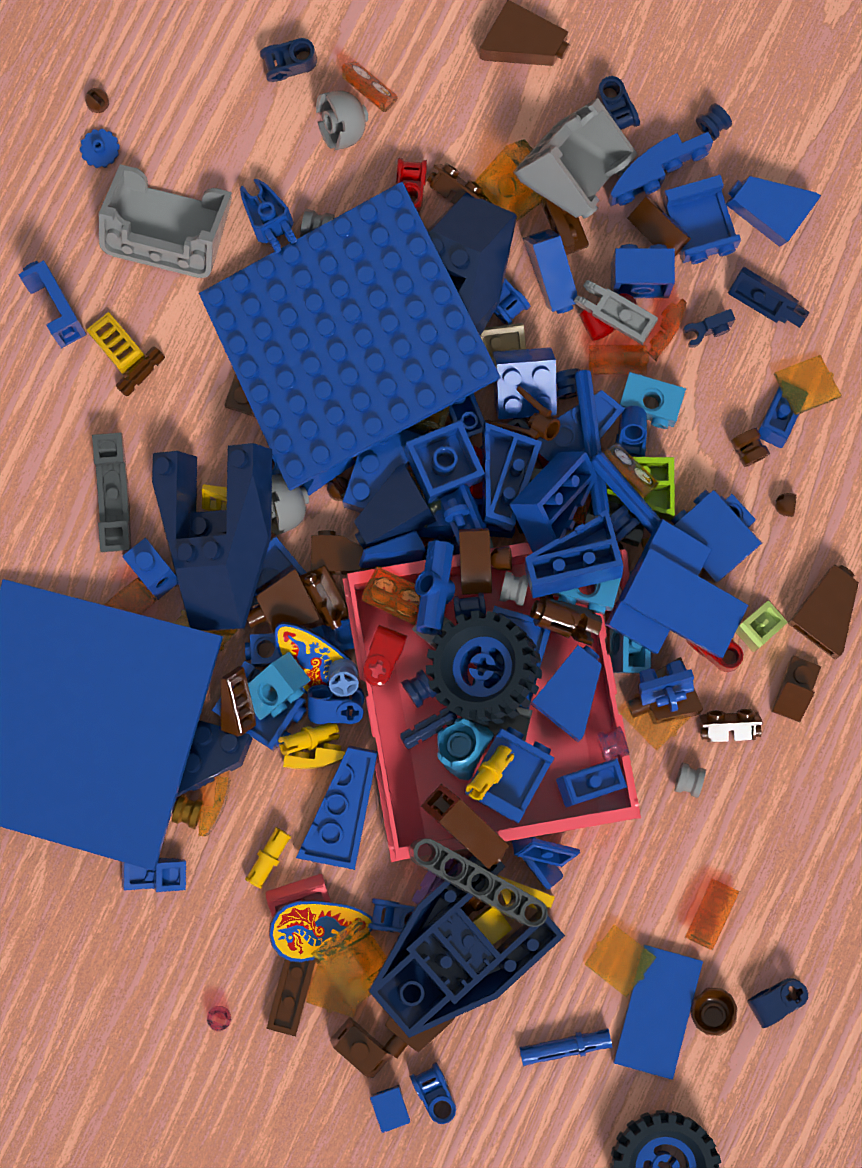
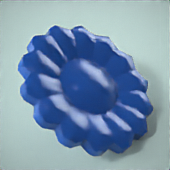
M96 129L92 130L91 133L85 135V139L81 140L80 152L82 153V159L87 161L88 165H94L95 168L101 166L106 168L109 164H113L115 158L119 156L118 150L120 146L117 144L118 139L113 136L112 132H106L105 129H100L99 131Z

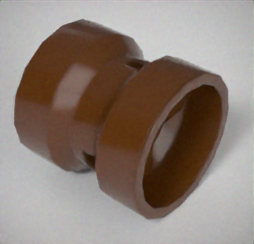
M757 428L748 430L731 440L734 449L739 450L741 454L740 461L744 467L750 466L770 455L767 446L762 445L760 441L761 435Z

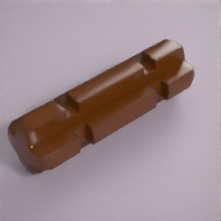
M152 347L146 353L147 357L145 359L142 357L126 373L127 377H123L116 384L117 389L123 395L129 396L135 390L134 386L136 384L139 386L154 370V366H158L164 360L165 356L158 348Z

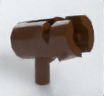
M552 594L539 597L540 601L536 600L534 602L530 616L534 618L535 626L556 632L566 638L572 636L575 641L590 646L594 643L591 633L599 635L602 618L600 615L595 614L594 611L571 603L557 601L553 598Z

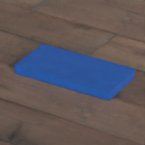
M663 519L658 521L605 623L606 626L654 654L659 653L670 630L620 602L646 548L655 550L696 575H699L712 550Z
M646 548L620 600L623 604L718 658L724 657L749 606L651 548Z
M643 945L613 1061L614 1064L673 1080L703 961Z

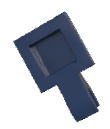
M732 309L705 318L702 322L686 325L683 328V333L695 332L697 338L689 341L688 345L690 348L697 347L702 342L704 336L713 334L714 337H718L730 331L729 327H732L736 319Z

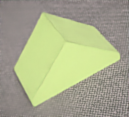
M768 600L738 626L736 634L752 652H755L788 622Z

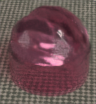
M223 1006L213 1007L207 1014L208 1026L216 1032L226 1030L231 1024L229 1010ZM212 1016L227 1020L226 1024L212 1021Z

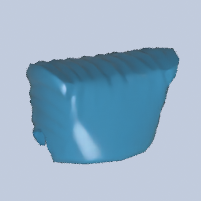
M464 718L456 719L454 724L438 732L437 757L443 766L460 780H470L482 754L494 738V734L489 728L476 722H471Z

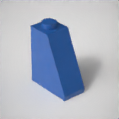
M749 176L743 182L739 180L735 182L727 193L731 198L725 205L780 247L790 240L821 195L817 192Z
M547 229L524 237L523 241L547 308L552 312L556 311L557 314L572 310L573 305H575L573 301L578 294L561 236L551 229Z
M577 645L531 702L533 707L577 742L582 739L585 733L602 666L598 661L600 656L588 646L582 648Z

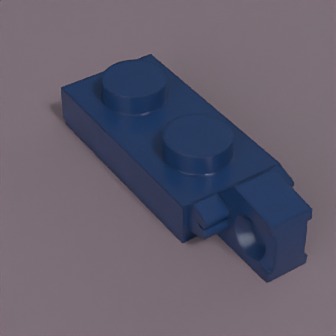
M744 266L728 291L729 295L776 323L778 321L786 323L788 320L800 328L809 314V311L798 304L799 301L791 294Z

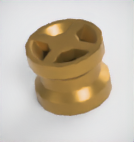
M180 795L173 812L172 822L177 824L181 822L187 823L189 828L196 829L202 814L204 801L199 799L193 801L189 800L187 795Z

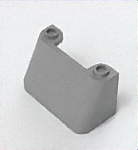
M597 98L554 125L516 167L513 173L521 183L575 218L582 216L585 219L598 209L596 204L599 202V199L595 194L609 177L614 174L618 177L622 176L637 156V152Z
M120 164L99 211L100 248L113 257L197 278L208 277L217 256L231 205L232 192L218 188L207 189L204 192L202 201L148 188L147 177L140 169Z

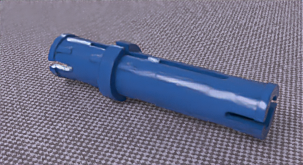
M606 1028L585 1034L576 1032L575 1036L521 1046L519 1048L524 1067L534 1063L578 1054L582 1057L586 1056L588 1052L613 1047L609 1029Z

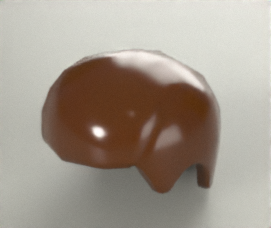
M706 988L694 999L691 1018L696 1028L706 1035L720 1036L727 1033L734 1026L737 1020L738 1008L732 995L724 989Z

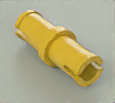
M327 723L313 728L307 726L303 727L300 732L279 737L278 742L282 744L278 745L281 753L285 756L303 749L310 751L319 744L339 739L340 734L334 733L340 731L336 723Z
M504 745L498 746L491 758L480 765L478 768L479 773L466 787V792H470L468 795L471 798L482 800L490 787L500 781L502 772L514 759V753L510 754L512 752L510 748Z
M275 827L264 849L258 851L257 855L259 857L245 880L261 889L273 866H278L280 862L278 858L292 836Z

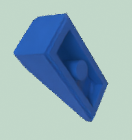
M782 381L758 430L761 435L760 439L778 448H783L808 393Z
M412 531L364 549L359 567H383L422 561L426 549L417 532Z
M617 758L556 779L566 808L627 788Z

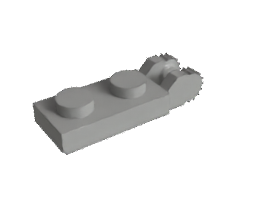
M586 280L583 285L589 293L600 297L599 303L595 305L578 295L573 302L585 311L592 313V316L643 345L657 323L658 317L608 288L606 290L594 282Z

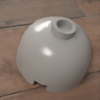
M332 91L318 96L316 113L322 112L323 121L318 122V126L326 145L330 149L340 150L356 144L363 136L366 122L368 121L366 107L361 105L355 96L346 91Z
M282 474L272 475L271 532L274 535L285 533L297 527L304 519L306 504H309V496L305 487L300 488L299 486L290 491Z

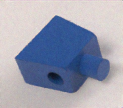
M146 538L122 556L158 600L178 585L175 573ZM166 578L161 584L157 585L162 579Z

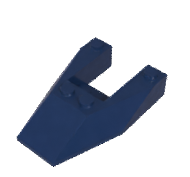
M466 192L427 231L481 336L500 302L517 215L486 200L474 198Z
M255 443L228 445L227 510L196 512L197 456L180 451L153 453L152 483L190 628L201 631L244 629L271 540L272 449Z
M470 852L464 856V858L494 875H497L505 868V865L500 861L488 869ZM458 863L447 873V875L453 876L457 873ZM476 874L472 878L471 885L475 891L481 890L484 887L485 879L481 874ZM441 879L415 907L368 991L410 1038L497 999L565 935L547 915V919L542 925L538 927L522 925L496 949L461 909L473 896ZM537 912L528 921L535 919Z

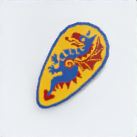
M280 622L275 627V642L280 657L290 652L311 680L302 688L306 694L312 686L321 684L329 686L328 668L331 663L338 659L351 660L336 645L309 628L290 622Z
M295 901L285 904L275 913L270 922L269 938L272 947L279 956L293 962H305L339 952L365 938L373 930L367 928L368 923L372 922V916L355 907L339 903Z

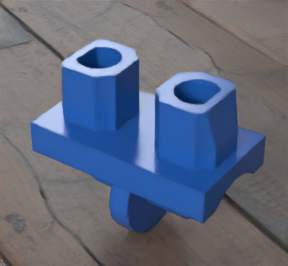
M463 484L455 492L440 498L445 510L443 514L444 519L450 523L458 545L459 529L486 528L468 485Z
M678 660L666 665L668 676L658 678L655 669L652 668L640 671L639 693L642 706L656 702L657 707L668 705L671 712L678 711L677 702L687 699L686 693L694 691V675L692 670H687L682 661Z

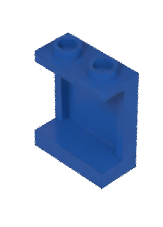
M721 175L665 190L662 201L667 216L674 219L691 238L679 252L682 263L691 261V264H698L706 261L708 256L717 253L719 256L729 255L736 251L735 248H738L741 242L740 235L735 233L728 208L725 205L726 202L722 193L724 184Z
M44 260L40 263L35 261L25 266L19 277L30 294H34L46 287L61 314V317L46 324L61 349L86 336L85 330Z
M705 490L693 501L696 506L688 513L682 510L671 522L676 528L712 549L703 568L717 583L762 544V541L745 525L716 490H713L711 493Z
M244 661L241 667H244L248 683L261 673V671L247 661ZM221 697L212 709L220 717ZM299 697L291 704L287 700L285 704L288 707L274 718L269 714L262 720H259L255 714L256 726L246 732V734H249L274 751L277 746L279 747L278 744H282L278 742L279 737L291 735L287 731L293 721L298 724L307 711V708L304 707L306 700Z
M508 726L506 731L500 728L482 763L488 761L500 745L510 748L512 750L510 754L514 753V759L502 772L500 781L490 787L482 800L476 801L518 824L554 757L549 755L551 749L536 741L532 746L522 740L524 734Z

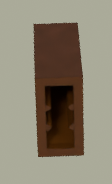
M507 0L480 47L479 58L484 61L553 66L557 58H564L570 46L567 43L568 31Z
M835 564L829 568L787 623L833 659L839 658L844 652L859 583L854 579L855 575L851 570L843 565L838 567Z
M440 784L421 805L429 815L488 869L500 862L505 855V851L510 847L467 804L443 784Z

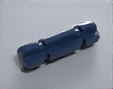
M445 707L439 711L440 714L438 716L433 714L414 725L415 729L412 731L409 728L402 732L400 738L405 747L411 749L419 744L418 741L420 739L425 741L441 731L443 726L454 724L455 720L458 719L456 714Z

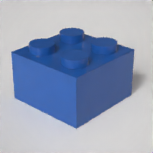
M625 244L621 245L620 248H615L611 262V290L617 294L626 293L633 296V298H669L675 284V249H667L666 245L661 244L651 245L649 248H638L637 245Z
M552 348L494 351L493 362L501 376V379L494 382V406L498 420L526 418L534 413H539L516 390L518 386H521L542 406L551 410V416L557 415L556 359Z
M461 420L415 438L405 444V455L427 504L455 492L463 484L471 487L482 482L485 472Z

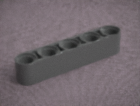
M420 838L410 845L409 856L416 865L508 917L530 927H538L546 921L548 912L542 901L432 839ZM424 843L428 844L432 849L431 857L426 861H422L418 856V849ZM449 859H455L458 863V871L453 876L447 875L444 868L445 863ZM476 874H481L485 879L484 887L479 891H475L471 885L472 878ZM503 889H507L511 893V900L505 906H502L498 901V895ZM534 904L537 908V916L535 919L528 921L525 917V909L528 905Z

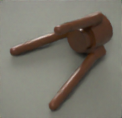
M518 386L516 390L539 411V413H534L532 416L525 418L529 421L530 430L497 421H484V424L486 422L536 440L541 437L551 441L560 430V421L551 416L552 411L542 406L521 386Z

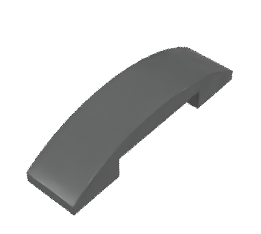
M122 433L92 435L99 504L100 552L127 551L131 549V533Z

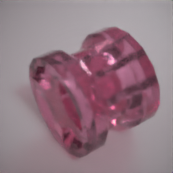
M620 726L613 728L612 732L609 733L603 731L596 733L605 762L611 761L617 755L622 757L629 755L628 745Z

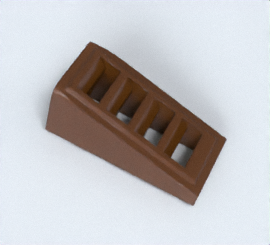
M238 666L221 678V730L235 736H242L256 726V718L244 667Z

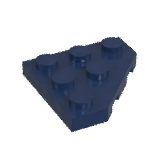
M199 720L177 797L190 790L195 791L215 780L214 777L228 770L233 771L241 767L253 738L246 733L242 736H235L222 731L221 726Z

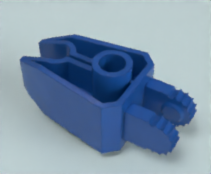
M254 179L259 192L258 198L257 196L249 195L244 186L240 188L241 198L258 242H269L274 252L278 253L281 251V245L277 237L284 234L288 242L291 244L296 243L297 239L292 231L294 222L288 207L266 183L259 179Z

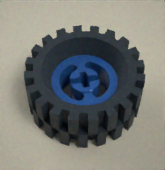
M471 611L472 618L461 614L455 617L458 622L456 626L447 622L442 627L447 632L443 638L437 634L435 635L432 642L438 645L436 651L428 649L427 658L433 661V665H426V674L433 678L432 681L428 682L430 689L438 694L435 696L436 699L445 705L448 710L471 722L476 721L481 725H489V721H493L496 724L504 723V716L506 715L512 719L519 715L517 707L522 705L527 708L530 705L531 701L526 698L529 692L536 695L539 689L534 684L535 678L541 679L542 670L536 666V663H541L540 654L534 650L536 647L535 643L527 636L526 632L505 616L500 617L495 612L487 611V614L484 615L480 611ZM501 653L505 662L503 676L494 671L487 670L483 674L477 669L469 668L471 676L476 679V684L471 686L468 680V666L470 662L478 668H487L489 665L495 670L503 671L501 663L496 660V655Z
M656 1110L655 1114L647 1112L640 1115L641 1118L635 1122L631 1120L627 1124L628 1128L624 1133L620 1131L616 1138L618 1140L616 1147L613 1146L611 1151L612 1163H610V1168H643L646 1160H650V1168H660L658 1163L660 1161L666 1163L672 1155L664 1150L655 1153L654 1148L665 1144L675 1146L683 1152L686 1168H719V1163H721L720 1154L715 1149L717 1146L706 1131L691 1118H687L681 1113L674 1111L667 1113L664 1110ZM673 1156L669 1161L670 1167L680 1168L678 1160Z

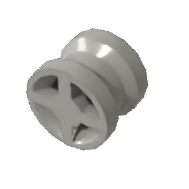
M506 571L499 601L506 602L512 600L517 605L523 606L528 587L527 576L516 577L512 572Z
M682 763L674 791L679 793L683 791L690 792L691 796L698 798L704 783L706 769H692L689 764Z

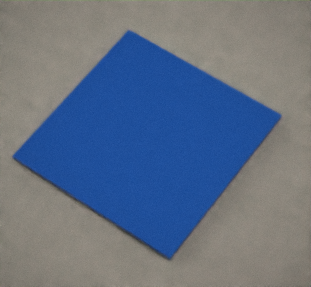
M403 182L392 186L297 239L296 243L285 245L281 248L280 252H273L199 293L290 491L501 379Z
M3 579L0 587V827L155 871L223 636Z

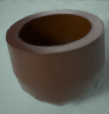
M92 88L87 92L85 102L90 111L102 113L108 108L109 98L104 90ZM96 94L103 102L99 104L92 96Z
M337 476L328 482V495L335 501H342L349 484L348 480ZM338 481L345 492L340 494L333 483Z
M784 493L779 495L775 504L776 511L780 515L794 517L797 494Z
M510 546L495 548L492 551L491 565L493 568L500 571L512 570Z

